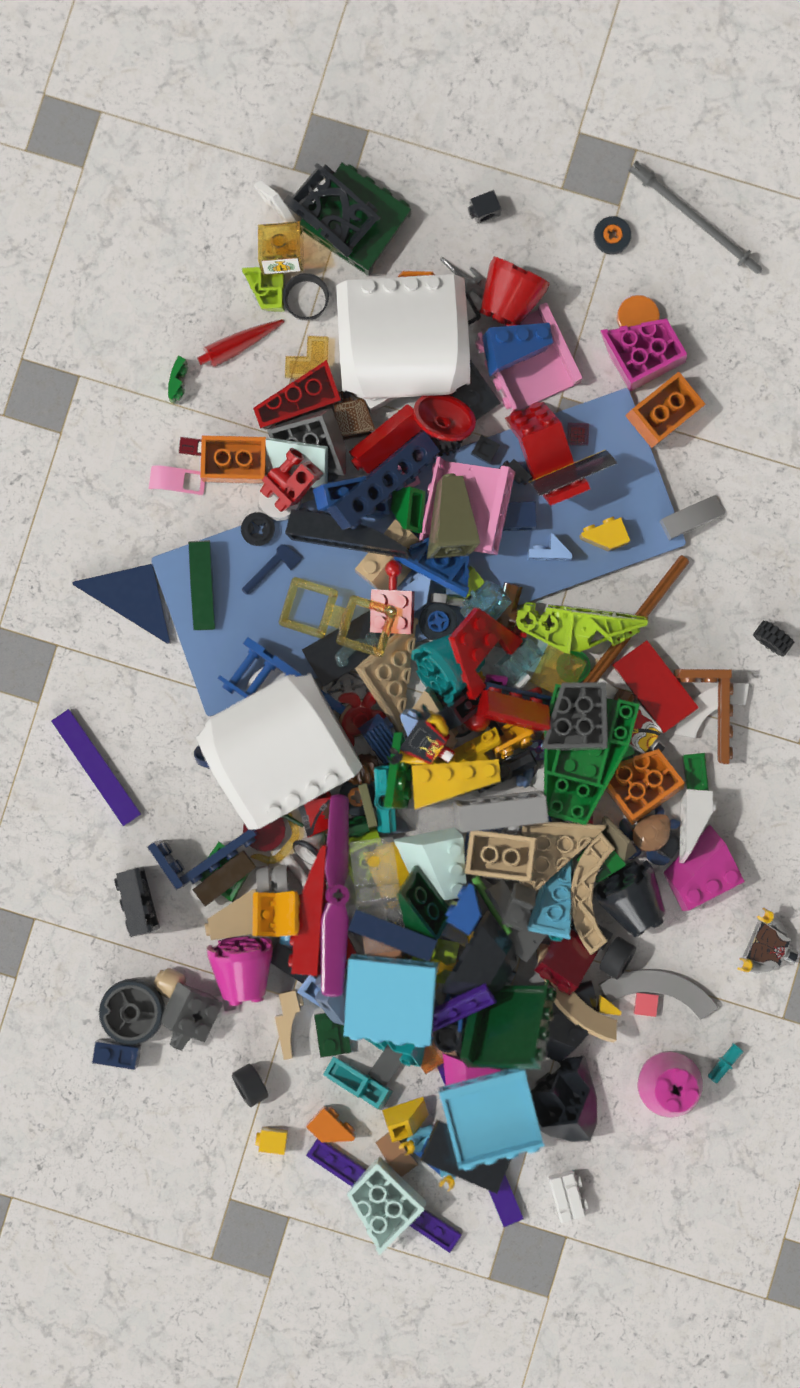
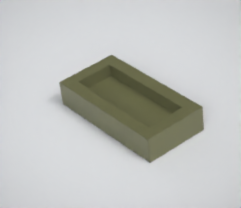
M367 784L359 785L358 788L369 829L378 827Z

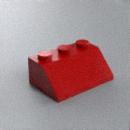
M489 687V690L481 692L476 716L530 730L533 729V731L550 730L549 705L542 704L543 700L537 698L525 700L522 699L521 694L512 692L509 695L502 694L501 689Z

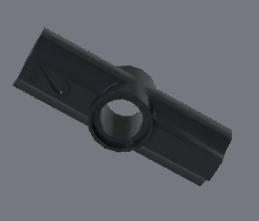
M530 749L500 762V768L506 765L510 770L507 777L501 776V783L511 780L513 777L538 765ZM501 783L480 789L478 792L481 794Z

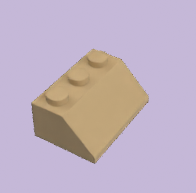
M396 519L384 532V535L407 549L410 548V545L421 542L411 531L403 529ZM367 553L355 568V573L375 589L389 590V576L385 572V566L387 562L394 560V557ZM400 563L402 565V572L397 576V587L412 570Z

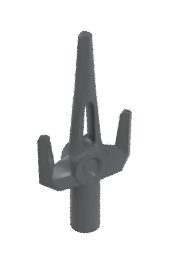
M443 257L440 258L455 275L460 276L459 274L466 278V295L473 291L483 299L484 289L479 286L482 276L471 267L470 271L476 277H469Z

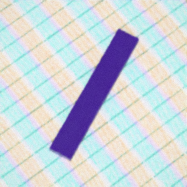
M67 709L51 720L120 823L125 826L140 816L141 812L71 710Z

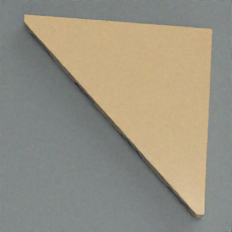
M414 618L413 634L392 635L355 668L386 717L394 726L393 728L396 732H402L403 730L400 716L406 709L407 684L410 682L412 669L410 667L411 653L415 648L416 624L418 625L419 621L417 618Z
M561 822L522 825L521 836L537 838L533 881H519V884L537 891L606 828V825H583Z

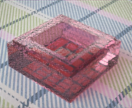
M568 422V445L588 446L589 423Z

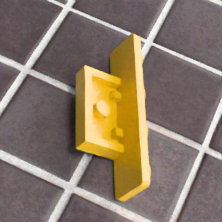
M494 727L453 750L455 753L449 762L439 757L432 764L491 760L485 752L502 743L499 731Z

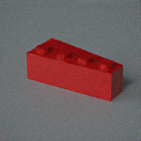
M327 360L253 407L260 429L341 401Z

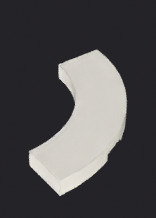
M733 683V695H730V704H746L749 684ZM718 686L704 691L693 699L699 708L676 725L674 735L696 738L697 731L704 719L718 709Z

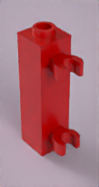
M406 404L349 451L353 458L351 462L358 471L362 469L367 474L370 473L401 446L420 433L422 429L414 419L413 408Z

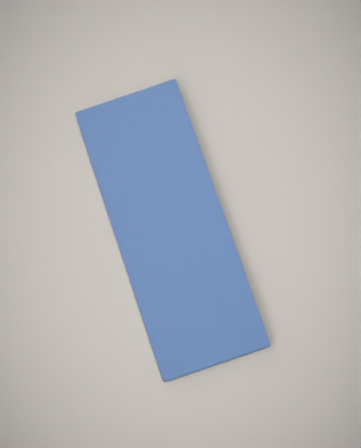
M627 388L554 413L562 423L567 442L568 427L569 440L570 427H585V443L569 444L576 442H568L574 462L607 450L616 460L617 464L585 477L589 483L590 490L551 506L543 496H539L529 482L524 485L522 482L518 484L513 480L509 502L536 501V530L503 531L498 555L474 551L469 555V566H472L484 580V585L468 598L471 600L470 608L448 605L454 610L457 617V627L473 608H480L488 615H493L495 606L499 603L504 582L523 587L518 603L519 606L685 545L686 541L683 534L668 540L660 524L661 519L675 512L651 447L625 416L635 407L630 391ZM511 429L487 437L500 445L490 465L471 455L478 441L462 446L459 449L456 448L454 454L450 451L449 456H446V452L443 453V456H434L435 459L441 457L449 462L497 469L505 461L511 462L515 459L529 473L519 440ZM436 460L427 467L423 465L420 468L421 473L417 475L420 479V484L414 486V488L426 491L425 504L428 501V486L433 478L432 466L436 463ZM409 477L405 481V486L416 481L415 477L413 479ZM383 478V482L387 486V480ZM392 497L387 501L390 512L389 516L382 519L362 517L361 524L384 534L396 519L391 511ZM315 499L302 503L300 508L309 509L314 513H319L320 511L317 509ZM614 516L615 519L621 517L630 542L608 552L582 541L579 535L583 532V528L595 524V527L603 525V520ZM272 519L275 526L274 537L269 543L262 546H254L247 543L242 537L241 526L199 540H210L215 615L214 630H193L189 544L152 558L151 561L207 716L216 715L245 699L235 691L231 694L222 687L224 683L218 677L221 675L229 681L249 654L247 653L249 648L243 644L247 637L296 669L303 676H308L311 673L314 679L318 678L302 649L371 610V589L375 588L355 573V568L368 552L292 541L285 534L289 519L281 521ZM252 522L254 525L252 534L258 533L263 537L264 535L261 530L263 526H257V524ZM412 532L418 539L420 538L418 533ZM550 533H553L572 553L571 561L528 560V550L533 549L535 545L546 546V549H549ZM281 544L286 545L303 558L292 570L281 560L248 595L242 592V588L276 554V549ZM412 569L401 584L406 582L408 585L413 582V576L418 572ZM431 580L427 604L414 614V618L419 620L421 612L427 606L433 604L430 603L431 594L439 593L451 597L465 598ZM391 605L388 608V615L394 618L397 614V609ZM419 621L418 625L416 624L415 643L427 639L421 632ZM261 657L258 660L255 659L236 687L246 692L250 678L255 672L265 666L264 662L266 660Z

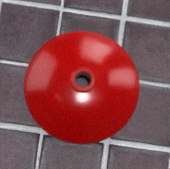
M449 395L422 396L416 401L413 408L414 419L420 428L439 440L459 441L466 439L473 433L476 425V419L471 409L459 399Z

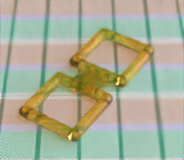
M298 577L292 578L278 621L280 626L322 639L325 637L329 625L339 629L336 639L337 644L377 657L384 655L397 614L396 608L355 595L350 596L347 607L343 608L335 605L338 597L336 589ZM298 587L329 596L318 629L288 619ZM356 605L387 614L377 647L346 638Z

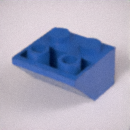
M469 883L467 887L464 885L457 895L460 898L456 906L451 905L446 916L449 917L447 922L472 936L483 914L476 887Z

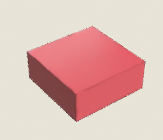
M636 993L634 1014L656 1017L659 995Z

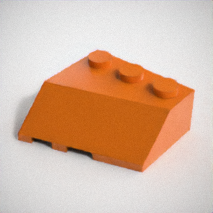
M657 749L621 761L606 791L633 825L684 789L685 782L662 752Z

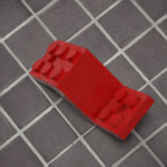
M544 402L533 403L529 408L522 411H514L510 416L505 417L507 426L519 440L532 480L574 463L562 423ZM584 477L542 496L551 506L590 490V486Z

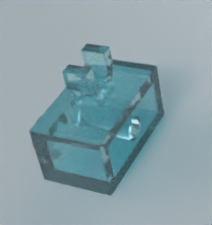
M486 580L477 592L473 590L470 592L472 597L469 601L466 599L462 601L464 607L460 612L466 618L473 608H480L497 620L512 601L501 586Z

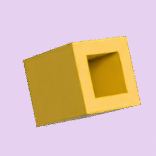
M262 1127L261 1133L257 1132L255 1145L259 1146L258 1152L284 1155L288 1130Z

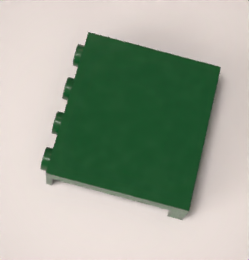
M341 163L333 176L365 204L370 202L378 210L376 214L380 219L373 224L354 246L353 252L348 257L340 253L319 234L322 231L321 229L317 231L303 219L299 222V230L369 276L373 271V265L407 217L410 218L411 209L410 205L404 200L400 199L398 201L394 198L388 189L384 187L381 189L375 185L373 179L360 175L354 166ZM332 183L330 188H338V187H337L335 184ZM340 196L319 198L322 204L319 221L330 215L342 218ZM348 196L350 206L357 204ZM315 201L313 202L314 205L310 207V211L316 209L317 205ZM358 211L356 217L362 221L356 222L351 219V224L360 228L369 217L364 212ZM332 221L330 223L331 229L336 228L335 223H337L341 227V223ZM349 230L345 244L356 233L355 231Z
M545 979L544 986H504L503 989L492 993L496 1003L468 1015L460 1059L467 1068L542 1069V1063L546 1059V1041L550 1037L549 1024L553 1019V1001L557 997L556 988L553 987L549 979Z

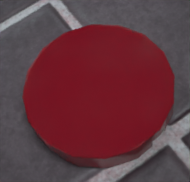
M280 817L262 828L256 829L259 834L255 836L256 841L249 846L257 851L265 852L277 848L285 837L286 827L283 819ZM245 823L243 824V833L249 830Z

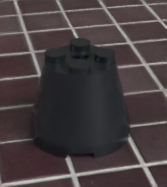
M645 860L642 864H637L636 861L626 864L609 875V878L602 886L598 884L594 888L593 896L596 901L633 937L642 935L650 927L656 928L663 924L664 920L662 918L666 910L654 869L648 860Z

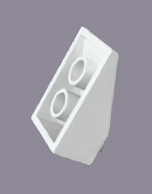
M687 789L680 800L679 863L686 861L706 823L712 817L713 811L716 810V798H713V791Z

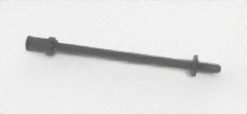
M638 161L634 162V167L631 166L629 172L642 181L644 187L648 186L655 189L739 259L737 263L739 267L744 263L756 274L762 272V267L749 257L751 254L750 250L744 253L658 182L655 176L656 173L650 172Z

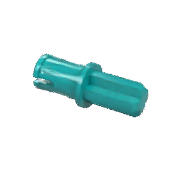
M732 1043L722 1058H718L719 1061L709 1072L708 1078L717 1084L729 1069H733L731 1066L744 1051Z

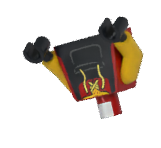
M421 705L423 713L415 711L418 722L399 750L401 752H398L396 748H390L389 751L394 756H387L388 761L391 764L401 762L425 765L427 763L432 764L435 758L439 756L446 762H449L455 751L445 745L450 734L448 733L449 729L444 718L433 711H428L426 705Z

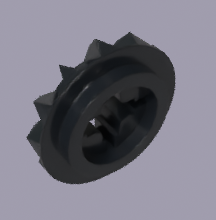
M254 512L244 518L241 524V534L250 545L262 546L269 543L274 537L275 526L267 514ZM252 522L257 524V526H263L261 529L263 537L258 533L252 534L254 531Z

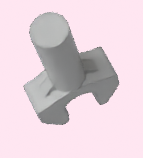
M434 593L431 594L430 603L470 608L471 600Z

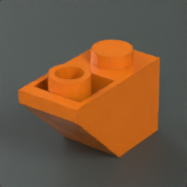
M324 1105L306 1125V1128L321 1142H351L356 1137L353 1133L355 1129L347 1121L343 1123L338 1118L340 1116L339 1113L331 1106L327 1108Z

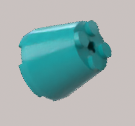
M451 634L422 644L411 653V659L416 661L418 667L416 673L424 686L432 688L436 695L438 694L444 698L445 703H451L457 699L467 687V684L463 682L461 677L463 672L460 663L456 662L449 641ZM485 658L475 669L477 673L484 666Z

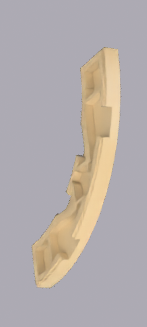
M602 832L592 840L579 859L571 885V914L574 926L590 955L607 942L597 924L592 905L596 875L606 858L615 850Z
M541 943L538 946V963L549 945ZM552 984L557 992L554 1003L575 1025H580L589 1034L612 1043L617 1040V1020L596 1012L586 1005L575 992L568 995Z

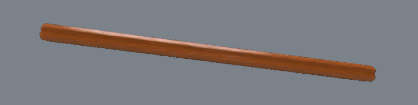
M681 555L678 557L635 615L648 617L688 565L689 560L685 556ZM632 637L614 647L611 644L582 683L598 682ZM545 731L541 735L542 740H544Z

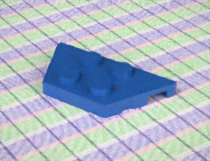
M428 537L423 542L410 545L408 550L412 554L411 559L394 557V560L455 593L465 598L467 597L469 592V556L427 559Z

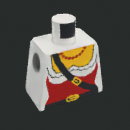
M639 706L629 746H632L633 750L639 754H644L648 749L651 751L659 749L662 752L666 746L657 739L662 733V729L643 707Z

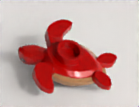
M370 691L366 693L363 700H360L358 694L352 692L343 693L338 697L339 702L348 704L342 714H340L338 721L353 746L355 745L354 738L362 735L358 730L361 725L378 713L382 718L386 717L382 711L371 708L376 704V700Z

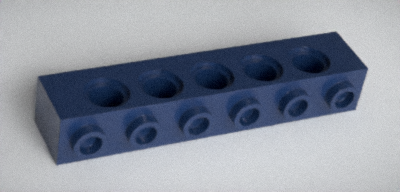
M423 431L415 435L327 510L342 530L349 527L351 529L356 528L362 523L361 518L364 515L368 517L377 510L375 507L380 502L383 504L392 497L390 493L394 490L397 492L402 489L409 477L413 479L420 474V468L423 465L427 467L436 460L434 456L440 452L426 432ZM413 453L415 454V456H416V458H417L416 461H415L414 458H413ZM398 465L401 467L402 473L399 472ZM383 478L387 480V486L384 484ZM368 490L372 492L373 498H370ZM353 503L357 505L358 511L354 509Z

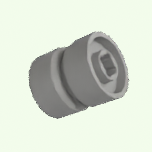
M287 865L274 866L273 869L269 866H258L256 868L257 892L271 893L274 890L276 893L289 891Z

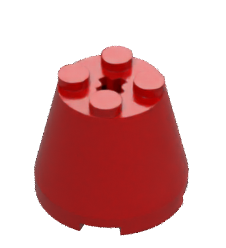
M493 256L488 268L479 313L488 317L493 315V320L503 325L506 321L507 326L520 325L545 295L550 282L511 262Z

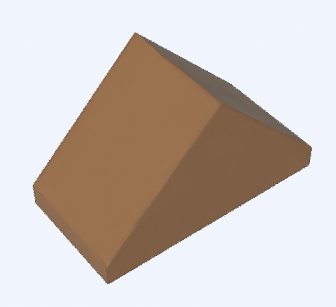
M389 1132L375 1142L387 1163L399 1176L403 1177L419 1165L412 1154L404 1155L408 1151L406 1146L399 1149V1145L403 1143L401 1140L392 1143Z

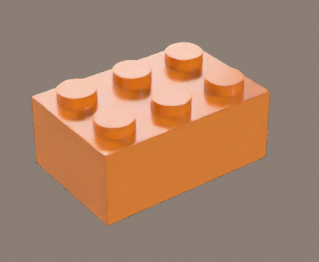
M677 372L625 416L648 445L653 448L706 404L682 374Z
M202 435L200 472L202 482L264 484L262 479L266 476V437Z

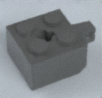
M178 982L161 1016V1023L173 1031L169 1044L173 1048L183 1051L191 1038L205 1043L223 1002L211 994Z

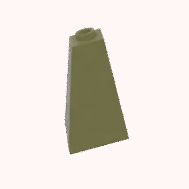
M445 474L437 483L427 559L469 556L480 544L463 475Z

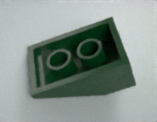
M416 865L397 893L405 929L438 941L448 924L447 919L449 917L446 916V913L449 910V906L418 865Z

